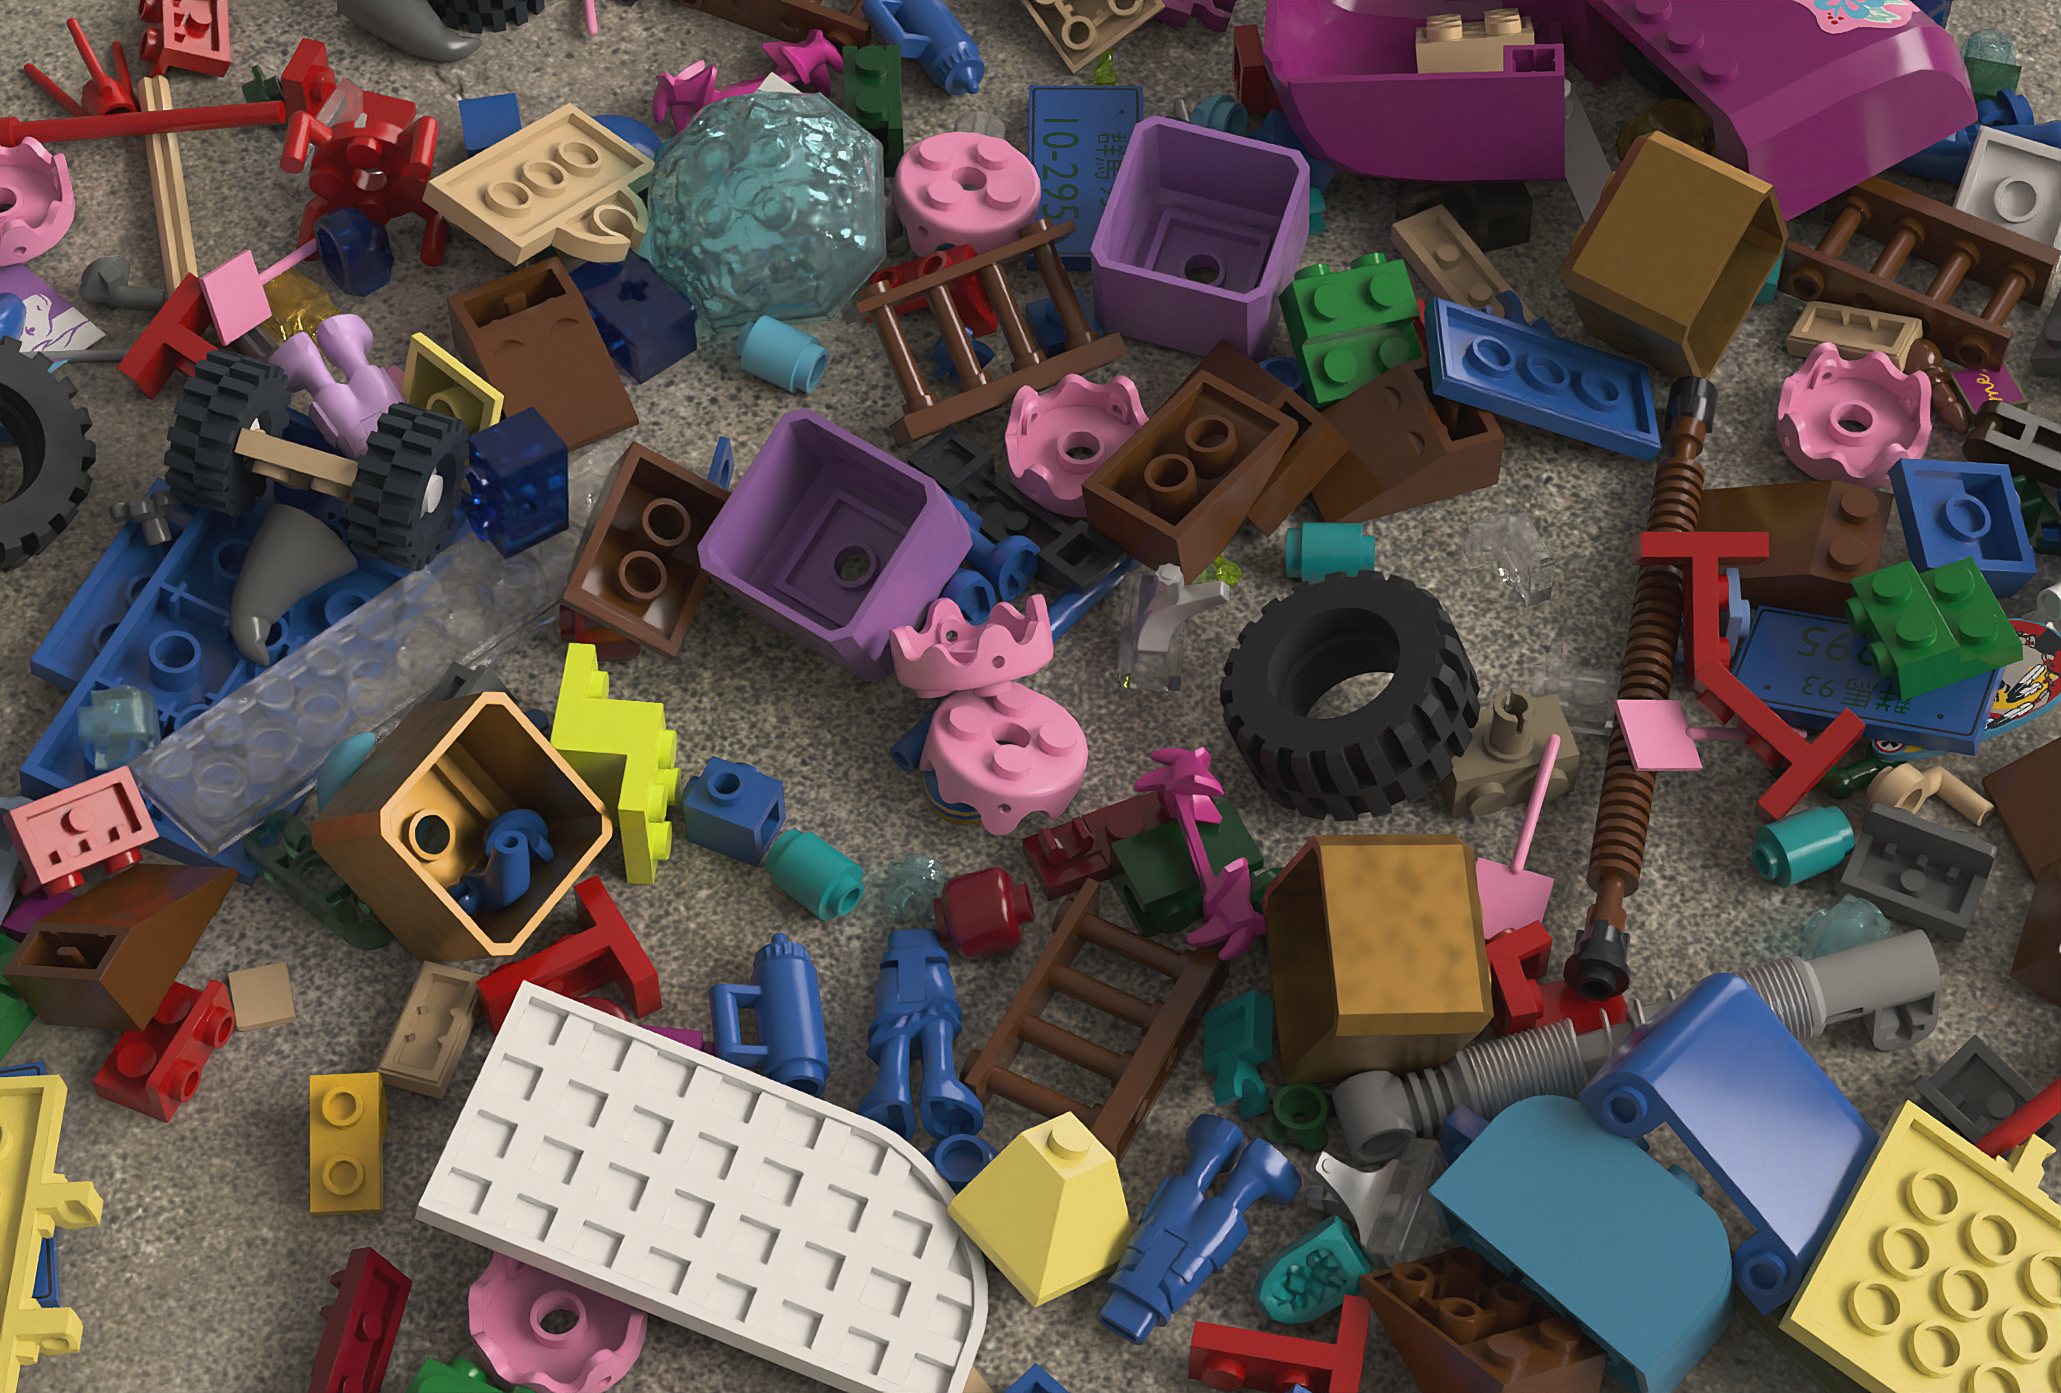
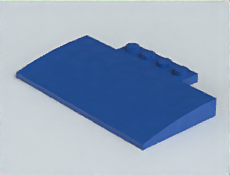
M287 406L286 413L290 414L288 427L284 428L282 438L285 441L346 458L342 451L336 450L324 439V435L309 416ZM157 477L143 498L150 497L158 491H169L171 486L166 485L164 479ZM267 477V489L263 496H256V506L250 512L245 510L244 516L232 517L182 502V506L173 509L170 515L166 516L172 540L153 546H147L141 523L136 524L135 522L127 521L30 659L31 674L68 690L72 694L19 769L21 796L36 801L127 765L159 835V838L143 847V849L189 866L233 867L239 873L235 881L252 886L317 785L318 773L328 753L347 738L490 513L493 503L492 499L485 496L475 499L465 490L460 489L463 492L460 505L456 504L453 513L455 517L451 530H446L444 534L445 543L440 551L435 550L433 562L430 565L425 564L422 571H412L362 556L352 551L350 547L352 540H349L347 537V529L352 522L347 520V510L351 504L311 490L313 480H311L308 491L273 481L271 480L272 478ZM273 503L285 504L303 510L333 530L351 550L357 559L359 567L322 586L310 595L299 599L276 623L271 625L265 642L270 662L268 667H262L241 655L229 630L231 596L242 563L269 507Z

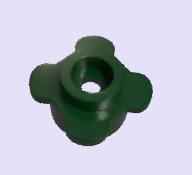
M259 65L253 66L252 72L255 79L241 86L246 102L256 103L282 100L286 108L280 79L276 75L267 79ZM287 118L284 124H279L282 129H286L288 127Z
M1307 1083L1282 1084L1275 1087L1270 1093V1102L1273 1105L1271 1117L1262 1124L1263 1137L1274 1145L1289 1142L1301 1145L1305 1151L1310 1153L1322 1151L1327 1146L1329 1136L1325 1131L1327 1120L1336 1113L1331 1099L1332 1096L1321 1092L1315 1086ZM1293 1116H1304L1305 1121L1296 1122L1293 1120Z

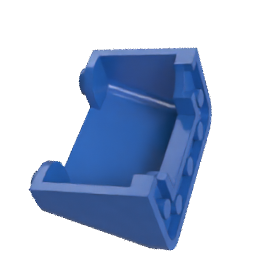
M1714 973L1703 978L1628 1034L1578 1096L1604 1127L1624 1138H1639L1650 1133L1666 1121L1749 1219L1757 1231L1747 1237L1736 1250L1732 1262L1733 1275L1741 1290L1763 1316H1766L1788 1301L1798 1291L1880 1139L1878 1134L1754 988L1741 977L1730 973Z

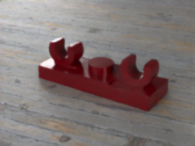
M1153 791L1082 815V817L1072 818V821L1051 829L1048 827L1044 828L1039 833L1022 839V852L1047 900L1051 901L1081 890L1088 878L1097 882L1109 880L1111 843L1176 819L1169 816L1164 793ZM1208 796L1212 803L1216 805L1213 796Z
M371 1247L352 1249L346 1269L338 1271L331 1276L329 1283L336 1287L339 1292L335 1305L324 1306L320 1311V1315L327 1322L310 1374L312 1379L307 1393H380L413 1281Z

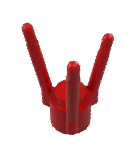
M69 18L66 24L92 77L82 88V106L33 64L27 63L24 65V72L73 117L141 112L140 104L134 95L122 44L118 41H114L111 44L117 81L104 74L85 34H83L75 18Z

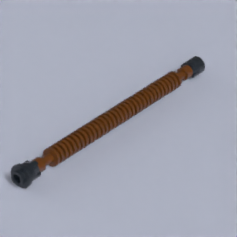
M1696 376L1682 377L1674 381L1670 387L1664 430L1669 432L1667 447L1671 452V457L1662 460L1657 465L1646 532H1696L1705 472L1703 467L1695 461V457L1703 451L1705 434L1712 433L1718 400L1716 387L1704 378ZM1640 565L1617 700H1669L1683 614L1682 565ZM1616 711L1586 878L1588 886L1597 893L1596 903L1588 908L1584 930H1577L1574 951L1565 961L1563 972L1566 984L1576 991L1578 995L1591 1001H1606L1623 994L1629 988L1631 971L1626 963L1630 934L1624 933L1627 914L1622 908L1623 898L1633 895L1638 890L1657 771L1634 770Z

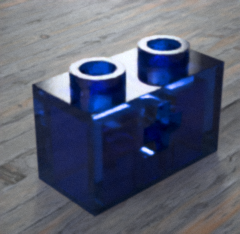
M628 249L626 258L623 261H588L568 273L583 296L609 355L640 385L697 350L695 322H697L698 316L694 305L681 291L674 292L660 279L656 269L646 258L640 257L638 259Z
M533 406L468 437L469 466L465 468V475L471 490V507L467 509V517L472 530L482 542L490 541L503 558L507 560L569 529L568 446Z

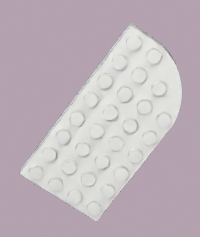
M523 980L418 1204L415 1219L848 1393H962L986 1326L988 1282L982 1251L946 1212L950 1201L956 1197L953 1189L941 1177L937 1169L902 1137L873 1120Z

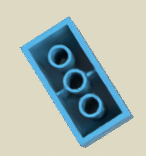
M1557 1095L1534 1096L1512 1104L1493 1119L1428 1190L1442 1232L1459 1247L1465 1246L1480 1253L1486 1262L1515 1284L1527 1288L1534 1298L1558 1316L1577 1325L1584 1335L1608 1352L1604 1370L1629 1392L1671 1393L1720 1339L1734 1313L1736 1287L1729 1240L1722 1221L1712 1207L1701 1198L1704 1190L1688 1172L1676 1164H1671L1666 1170L1646 1153L1650 1146L1642 1136L1639 1138H1624L1610 1132L1598 1121L1585 1104Z

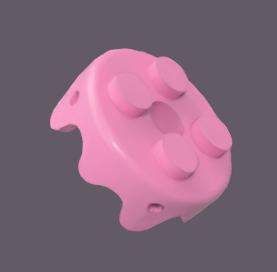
M941 133L921 140L911 146L901 157L895 172L892 207L903 221L908 232L910 246L919 257H925L934 253L938 246L944 243L955 246L969 243L975 252L981 255L1020 240L1017 230L1034 223L1038 214L1041 199V183L1035 167L1025 155L1012 147L1007 141L979 133ZM960 184H970L979 188V190H963Z
M25 137L17 147L6 148L0 146V208L6 204L14 205L8 211L0 213V266L24 264L30 259L42 255L64 237L74 219L76 203L63 153L52 156L40 142L32 137Z
M1831 342L1822 343L1812 350L1803 366L1793 376L1787 377L1784 381L1776 416L1778 440L1784 453L1794 465L1816 480H1836L1871 489L1888 486L1891 484L1888 470L1900 458L1921 459L1926 451L1933 426L1930 420V380L1926 373L1921 370L1911 375L1902 373L1893 365L1889 357L1880 351H1872L1859 360L1847 361L1839 357L1836 345ZM1843 420H1854L1863 424L1867 430L1857 433L1843 429L1838 423Z
M1068 374L1060 380L1053 390L1041 396H1038V393L1031 386L1025 385L1020 388L1014 398L1005 432V463L1010 479L1016 488L1051 513L1069 517H1087L1081 484L1149 420L1143 411L1138 390L1134 383L1123 375H1117L1110 383L1101 385L1089 382L1080 375ZM1086 447L1091 449L1096 455L1089 459L1077 460L1068 456L1066 452L1072 448Z
M1042 594L1032 595L1027 598L1026 616L1019 613L1008 602H1000L993 606L988 622L979 626L968 623L962 616L958 605L951 599L940 598L930 605L926 624L920 632L917 633L911 626H897V628L889 630L895 676L901 685L916 690L918 698L941 697L955 690L973 689L974 695L980 697L1006 693L1012 689L1011 680L1036 673L1051 661L1054 652L1047 607ZM952 630V637L950 639H946L947 632Z
M1011 682L1012 689L1010 691L995 696H975L973 689L957 690L945 698L932 716L919 764L921 771L935 770L938 780V791L943 801L950 804L960 802L974 807L981 815L985 830L997 836L1006 835L1014 831L1022 818L1034 811H1043L1051 820L1060 817L1074 797L1077 798L1088 760L1086 737L1078 722L1069 712L1049 697L1016 682ZM996 741H1008L1016 745L1006 744L1001 746Z
M494 1251L492 1260L485 1272L472 1284L469 1290V1325L475 1353L484 1371L499 1387L507 1392L510 1391L512 1386L520 1385L536 1393H602L626 1375L638 1359L646 1339L648 1313L646 1311L497 1251ZM555 1310H568L579 1317L574 1328L563 1334H550L544 1331L540 1324L547 1314Z

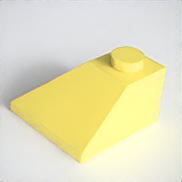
M421 332L413 334L410 338L401 393L407 404L462 419L465 422L464 427L468 428L469 431L466 443L470 444V455L465 460V466H468L467 479L462 481L461 488L475 499L482 497L486 491L504 395Z
M1071 1111L1021 1132L950 1201L946 1210L952 1219L1034 1308L1115 1270L1126 1249L1127 1243L1134 1236L1115 1158Z

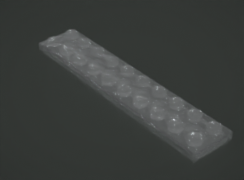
M612 436L435 556L430 565L425 564L424 570L412 571L126 764L138 790L213 858L317 785L318 773L328 753L341 741L354 735L371 732L375 735L376 744L391 734L414 707L420 706L446 679L445 672L454 661L473 671L478 665L487 667L559 617L561 604L559 600L588 517L611 467L627 448Z

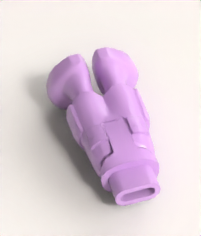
M353 314L332 316L322 321L317 328L316 336L318 346L332 366L342 370L349 381L348 385L335 382L326 368L315 343L305 332H300L290 337L274 352L268 363L281 366L284 369L283 374L288 375L290 381L286 389L287 391L296 393L306 389L313 396L308 411L310 419L324 435V439L336 450L342 451L347 459L359 462L361 454L366 455L368 450L366 441L371 431L377 432L378 430L377 420L382 413L388 414V408L393 403H406L387 370L384 367L378 368L375 365H370L366 358V354L373 343L371 329L361 317Z

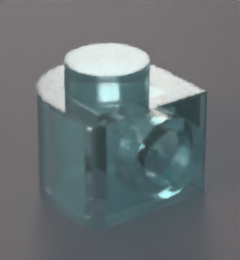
M129 685L116 686L108 690L91 691V706L77 707L80 746L92 745L95 770L118 769L126 765L128 768L142 766L156 759L161 753L162 741L157 703L155 698L148 692Z
M1847 893L1831 911L1824 907L1811 918L1802 934V940L1807 943L1804 957L1810 960L1888 938L1891 922L1884 918L1881 911L1870 901L1864 898H1855L1850 893Z

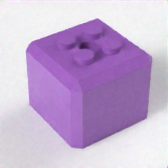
M1157 115L1136 123L1090 248L1095 315L1104 331L1111 333L1119 331L1123 336L1205 357L1223 339L1255 363L1265 360L1282 314L1278 296L1293 281V275L1297 270L1309 235L1310 166L1301 152ZM1205 266L1215 270L1218 277L1215 281L1206 285L1188 280L1186 275L1193 268Z
M805 407L783 414L697 548L701 568L742 610L862 680L869 682L889 676L894 668L889 630L895 629L897 626H911L917 632L927 616L930 605L939 598L973 543L968 523L933 478ZM856 554L868 555L870 557V568L863 578L854 582L842 580L841 568L849 557Z

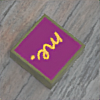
M2005 361L1999 372L1987 367L1979 370L1963 367L1950 371L1952 379L1948 385L1957 397V402L1961 403L1965 409L1969 428L1975 427L1974 418L1980 405L1988 400L2002 401L2026 411L2029 401Z

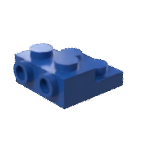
M1900 458L1888 470L1909 556L1918 574L1972 556L1993 594L1999 597L2014 596L2037 574L2035 553L2029 544L2021 514L2020 497L2015 491L2009 465Z

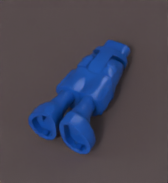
M1201 1114L1187 1128L1184 1141L1191 1154L1182 1176L1175 1174L1171 1178L1168 1176L1163 1178L1148 1204L1144 1206L1138 1222L1139 1227L1127 1243L1115 1273L1105 1284L1109 1296L1095 1316L1106 1328L1135 1345H1142L1155 1325L1165 1327L1171 1319V1314L1176 1313L1189 1301L1211 1273L1219 1271L1230 1260L1231 1255L1249 1233L1243 1213L1256 1200L1261 1198L1267 1202L1286 1204L1292 1201L1302 1186V1179L1299 1173L1278 1150L1259 1137L1253 1138L1245 1148L1243 1133L1236 1124L1225 1118ZM1237 1162L1232 1175L1218 1197L1204 1198L1203 1195L1219 1173L1230 1171Z

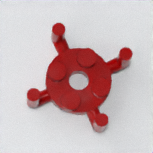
M305 111L294 112L289 118L280 167L285 172L291 174L302 172L309 143L314 145L315 148L310 165L309 186L317 194L305 205L296 250L323 233L327 217L338 209L355 216L360 224L372 228L383 227L391 218L403 216L412 211L426 221L420 253L421 262L432 267L441 265L444 259L449 224L441 213L422 201L432 170L439 131L438 122L431 116H423L404 130L395 125L376 121L374 129L355 128L356 120L344 121L329 128ZM378 168L383 173L372 174L363 170ZM320 249L303 260L315 261L319 257Z

